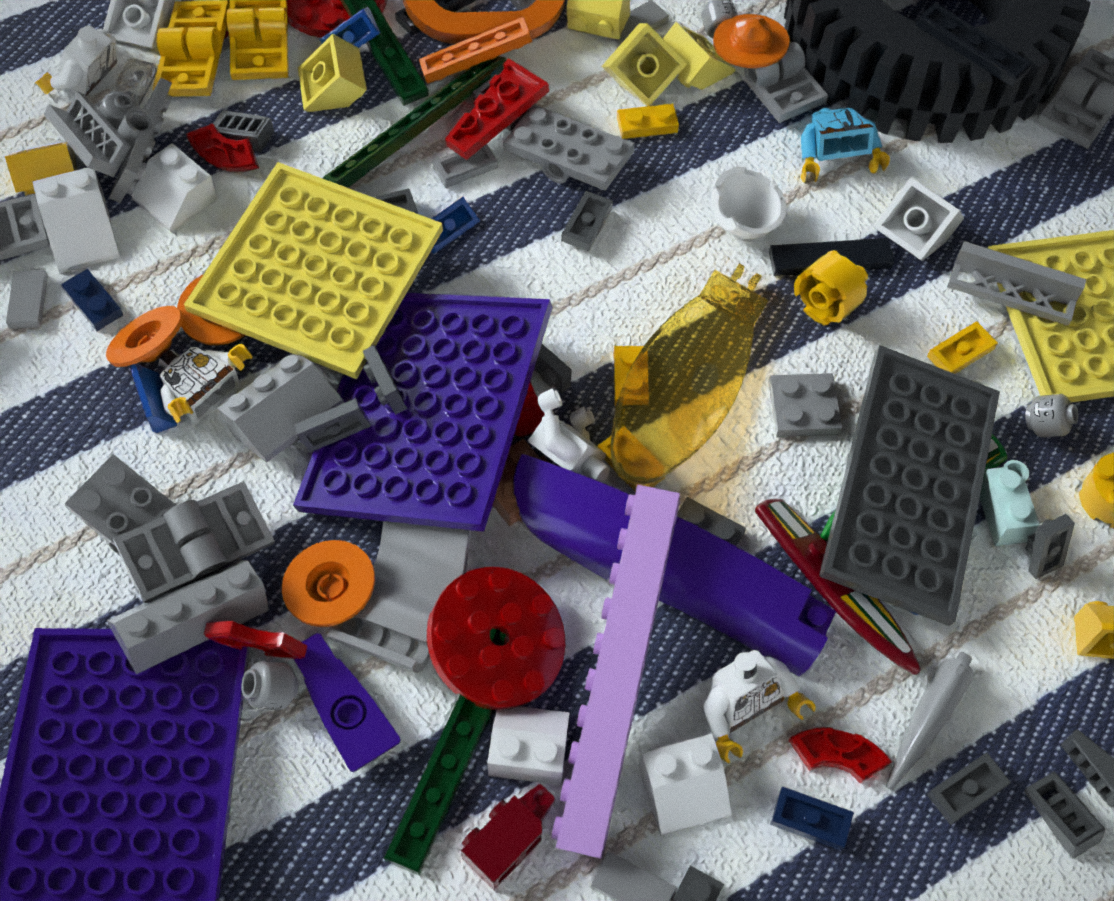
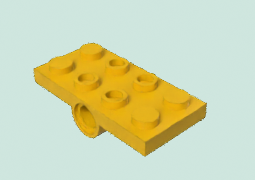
M228 0L174 2L168 28H160L157 33V47L161 57L152 90L156 87L159 79L163 78L172 83L168 92L172 97L211 96L227 29V9H230Z
M230 0V9H227V25L230 36L231 79L289 78L287 0Z

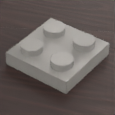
M833 373L770 375L768 384L776 437L840 435L842 423Z

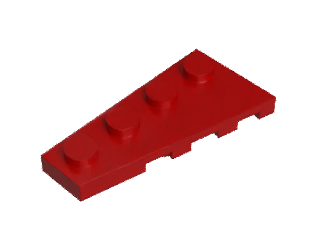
M508 58L503 64L504 70L500 75L495 74L489 82V89L484 95L480 94L474 101L475 106L471 112L465 113L445 138L447 147L468 160L550 91L548 83Z

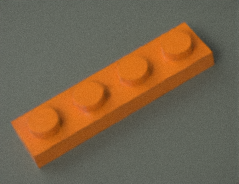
M521 17L419 59L424 78L427 84L434 81H440L459 71L467 70L486 60H492L511 50L522 48L533 41L525 20Z

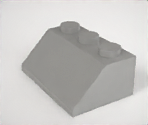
M291 354L284 357L280 363L268 372L258 376L254 382L239 393L232 395L217 409L232 435L267 463L299 439L295 430V424L344 403V401L311 361L301 355Z

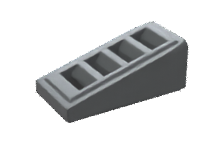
M222 110L213 123L219 133L225 138L232 140L248 138L252 143L253 149L260 153L274 133L272 119L260 115ZM226 121H228V124L226 125V127H225V128L222 127L223 124H224Z
M1076 729L1060 745L1101 798L1112 808L1114 806V758Z
M1055 771L1025 788L1024 793L1072 859L1102 840L1105 828ZM1055 789L1058 794L1046 801L1042 798V795ZM1062 802L1067 805L1056 813L1052 809ZM1074 815L1076 820L1072 823L1066 825L1063 822L1064 820ZM1084 829L1085 832L1078 837L1074 835L1076 832Z

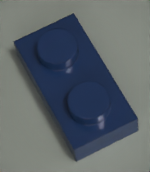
M88 269L60 284L65 294L96 332L123 316L121 308Z
M782 786L770 825L842 851L846 845L854 812Z

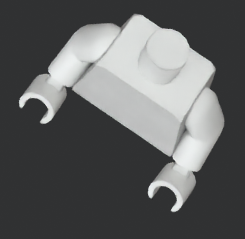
M554 389L541 393L538 397V403L545 413V417H542L541 423L528 439V442L562 468L599 482L604 481L610 472V468L602 462L606 454L590 441L589 432L585 429L586 426L594 423L593 413L590 410L586 411L584 406L572 412L570 415L572 427L559 420L558 415H554L553 409L562 406L559 393L554 391Z

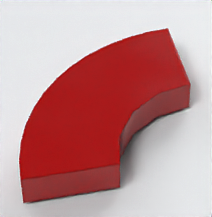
M213 123L186 133L194 150L206 162L216 168L230 172H246L259 168L252 143L248 138L242 140L225 138L219 133Z
M235 621L207 623L203 634L215 642L238 650H242L243 647L260 649L265 652L264 656L302 659L305 658L307 650L306 644L286 633L257 630Z
M833 727L808 729L791 736L788 740L809 771L820 767H837L850 773L860 784L892 763L890 758L870 740L857 733L851 734L835 730Z

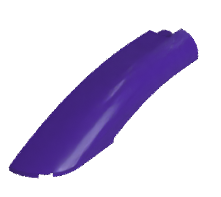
M522 454L514 472L513 495H515L520 510L519 515L524 524L533 535L549 547L605 580L610 579L613 563L620 564L623 551L617 549L621 528L628 529L630 516L625 515V509L629 494L568 469ZM677 516L659 601L710 625L752 650L759 651L764 657L770 656L783 662L789 671L799 677L804 674L815 662L828 640V637L825 635L836 611L810 596L811 589L735 545Z

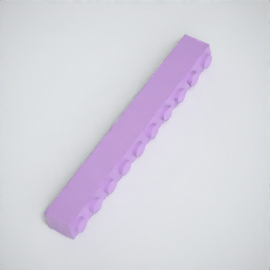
M637 485L635 495L629 494L625 509V515L630 516L628 529L621 528L617 549L623 550L620 564L613 563L609 584L615 585L612 598H605L601 618L607 620L604 634L597 633L593 654L599 655L596 669H589L585 690L591 691L588 706L581 705L577 720V726L582 727V733L579 742L573 741L568 763L574 764L571 779H564L560 801L566 802L563 817L556 816L551 839L557 840L556 848L603 859L678 514L680 493Z

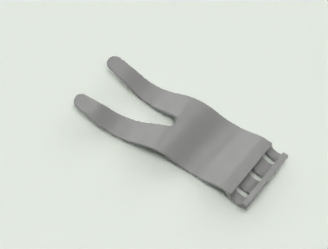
M383 521L381 543L373 565L375 586L372 596L357 615L343 622L339 630L331 628L327 634L328 638L410 671L421 672L430 660L427 646L429 614L432 612L443 589L457 577L466 573L468 551L473 530ZM362 620L363 629L358 637H355L359 630L360 623ZM389 630L390 640L387 646L384 648L382 646L386 640L387 633ZM416 640L418 641V649L415 656L410 658Z

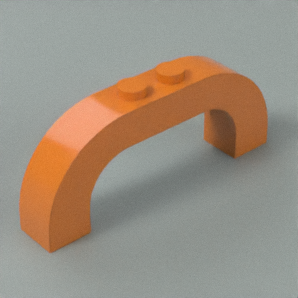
M403 0V4L410 19L426 35L441 42L457 44L521 17L525 20L531 39H535L555 24L561 15L565 0H536L531 6L520 11L451 12L440 7L434 0Z

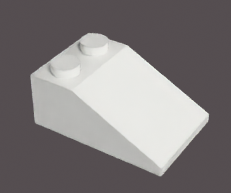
M111 0L103 30L113 34L117 42L155 49L158 30L168 27L174 2L181 0Z
M84 168L32 181L41 217L60 274L121 258L103 190L95 170Z

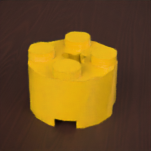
M829 251L797 277L794 283L795 296L800 294L802 301L806 305L803 311L814 321L823 325H828L831 322L840 323L863 303L867 296L865 281L868 279V274L862 266L855 265L837 251Z
M1110 453L1101 457L1085 478L1082 489L1079 492V498L1083 509L1090 518L1094 520L1097 517L1105 523L1112 524L1110 528L1113 529L1114 453Z

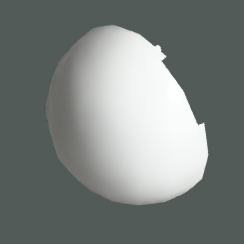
M733 167L723 172L715 182L712 189V208L717 222L726 232L738 238H762L777 229L785 218L786 202L783 193L774 180L770 181L762 174L748 170L746 167Z

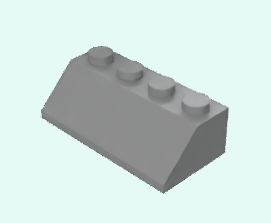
M238 560L148 603H143L107 620L132 668L138 674L208 640L209 638L203 635L207 623L235 621L241 624L268 611L269 607L263 582L249 561Z

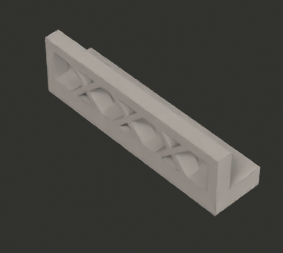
M77 91L67 111L49 104L44 115L83 163L90 169L114 177L131 146L89 98ZM93 119L92 129H90V120ZM104 133V140L101 143V134ZM116 145H118V147L116 148V150H115V152H114V154H113V156H112L113 147L116 146Z
M964 241L955 260L947 287L1069 326L1076 302L1084 290L1086 279ZM959 271L971 274L976 281L968 283L958 280ZM992 282L1000 283L1006 291L1001 293L993 291L988 284ZM1023 291L1031 293L1036 301H1025L1018 293ZM1057 301L1066 304L1065 313L1053 310L1049 303Z

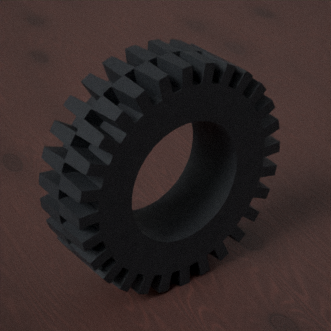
M787 0L783 19H786L784 28L788 32L790 42L799 44L804 52L805 68L818 83L824 81L823 90L828 94L826 103L830 107L848 95L847 108L855 110L862 117L869 108L878 111L875 125L880 133L888 135L894 119L898 118L907 121L906 140L920 142L927 125L934 124L938 143H953L961 124L970 141L983 139L990 124L1000 134L1011 129L1017 116L1025 121L1034 114L1039 102L1042 104L1046 102L1055 84H1057L1082 31L1084 21L1089 13L1091 1L969 0L989 21L988 24L975 28L1033 63L1030 71L1013 87L917 27L916 21L899 14L883 0Z

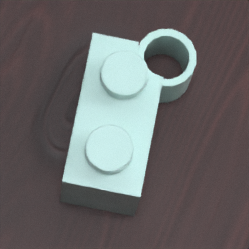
M1018 460L1007 461L1001 468L987 469L983 477L980 501L994 546L1027 543L1028 536L1033 535L1039 526V521L1026 485L1029 470L1024 463Z

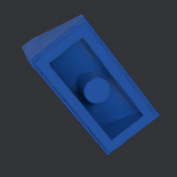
M366 7L319 40L323 44L334 34L360 48L380 34L372 12Z
M461 197L432 218L442 223L443 231L431 252L433 254L437 253L480 222V219L464 197Z
M138 364L131 365L130 370L152 431L156 434L176 427L178 423H176L173 416L164 411L160 393L163 382L160 374Z

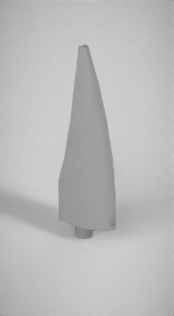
M960 652L956 659L950 658L941 662L927 685L893 763L886 784V788L892 791L925 753L945 726L971 684L974 673L969 665L973 659L967 653Z

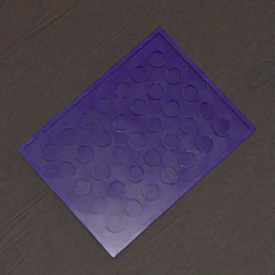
M406 293L377 343L376 349L383 359L407 409L395 415L389 403L383 406L374 390L379 384L377 381L374 383L370 381L364 368L357 379L343 374L336 392L343 399L344 403L356 398L366 413L371 427L313 451L293 503L294 508L298 512L484 532L553 309L550 299Z
M34 628L0 786V901H219L244 700L241 683L248 668L250 647H243L242 650H238L208 639L136 674L111 629Z

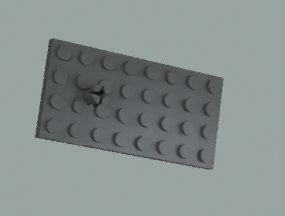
M879 345L874 352L819 577L948 626L956 622L1000 391Z

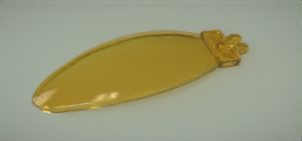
M739 263L731 278L714 270L700 295L690 300L670 316L639 352L620 391L611 433L612 463L618 476L625 482L634 485H644L655 482L673 472L708 442L726 418L744 380L751 353L754 325L768 302L767 299L753 292L762 277L758 273L751 277L746 288L737 282L744 273V265Z

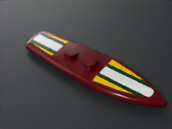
M767 499L759 503L755 508L757 516L836 613L878 652L912 675L919 674L921 667L910 643L891 613L879 599L819 577L827 542L783 499Z

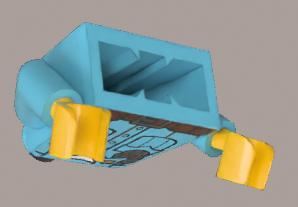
M824 108L819 112H815L812 115V123L807 124L801 135L802 160H805L800 177L802 182L805 183L806 172H811L815 175V182L818 180L820 166L814 162L816 158L818 161L872 154L873 157L868 165L870 172L876 173L879 164L882 166V170L885 171L889 165L890 157L887 153L880 150L882 144L875 123L863 118L851 108L836 110Z

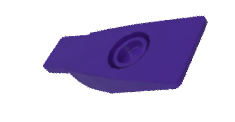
M316 633L302 641V643L307 645L305 658L293 660L304 676L305 685L317 713L349 771L355 772L397 746L401 739L356 677L340 659H336L322 635Z

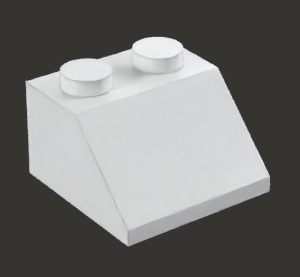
M173 143L148 159L145 172L132 194L133 200L171 233L217 200L211 175Z
M910 177L873 227L923 261L946 243L964 220V217L959 209Z
M521 706L497 710L492 728L487 763L488 776L561 785L570 712Z
M712 734L641 753L638 767L660 836L732 815L725 770Z

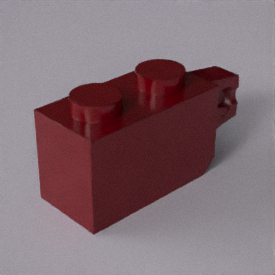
M539 783L520 799L514 795L508 802L505 800L500 801L488 815L491 820L481 830L475 827L463 839L461 843L464 846L461 849L462 860L495 891L542 841V821L555 804L556 798Z

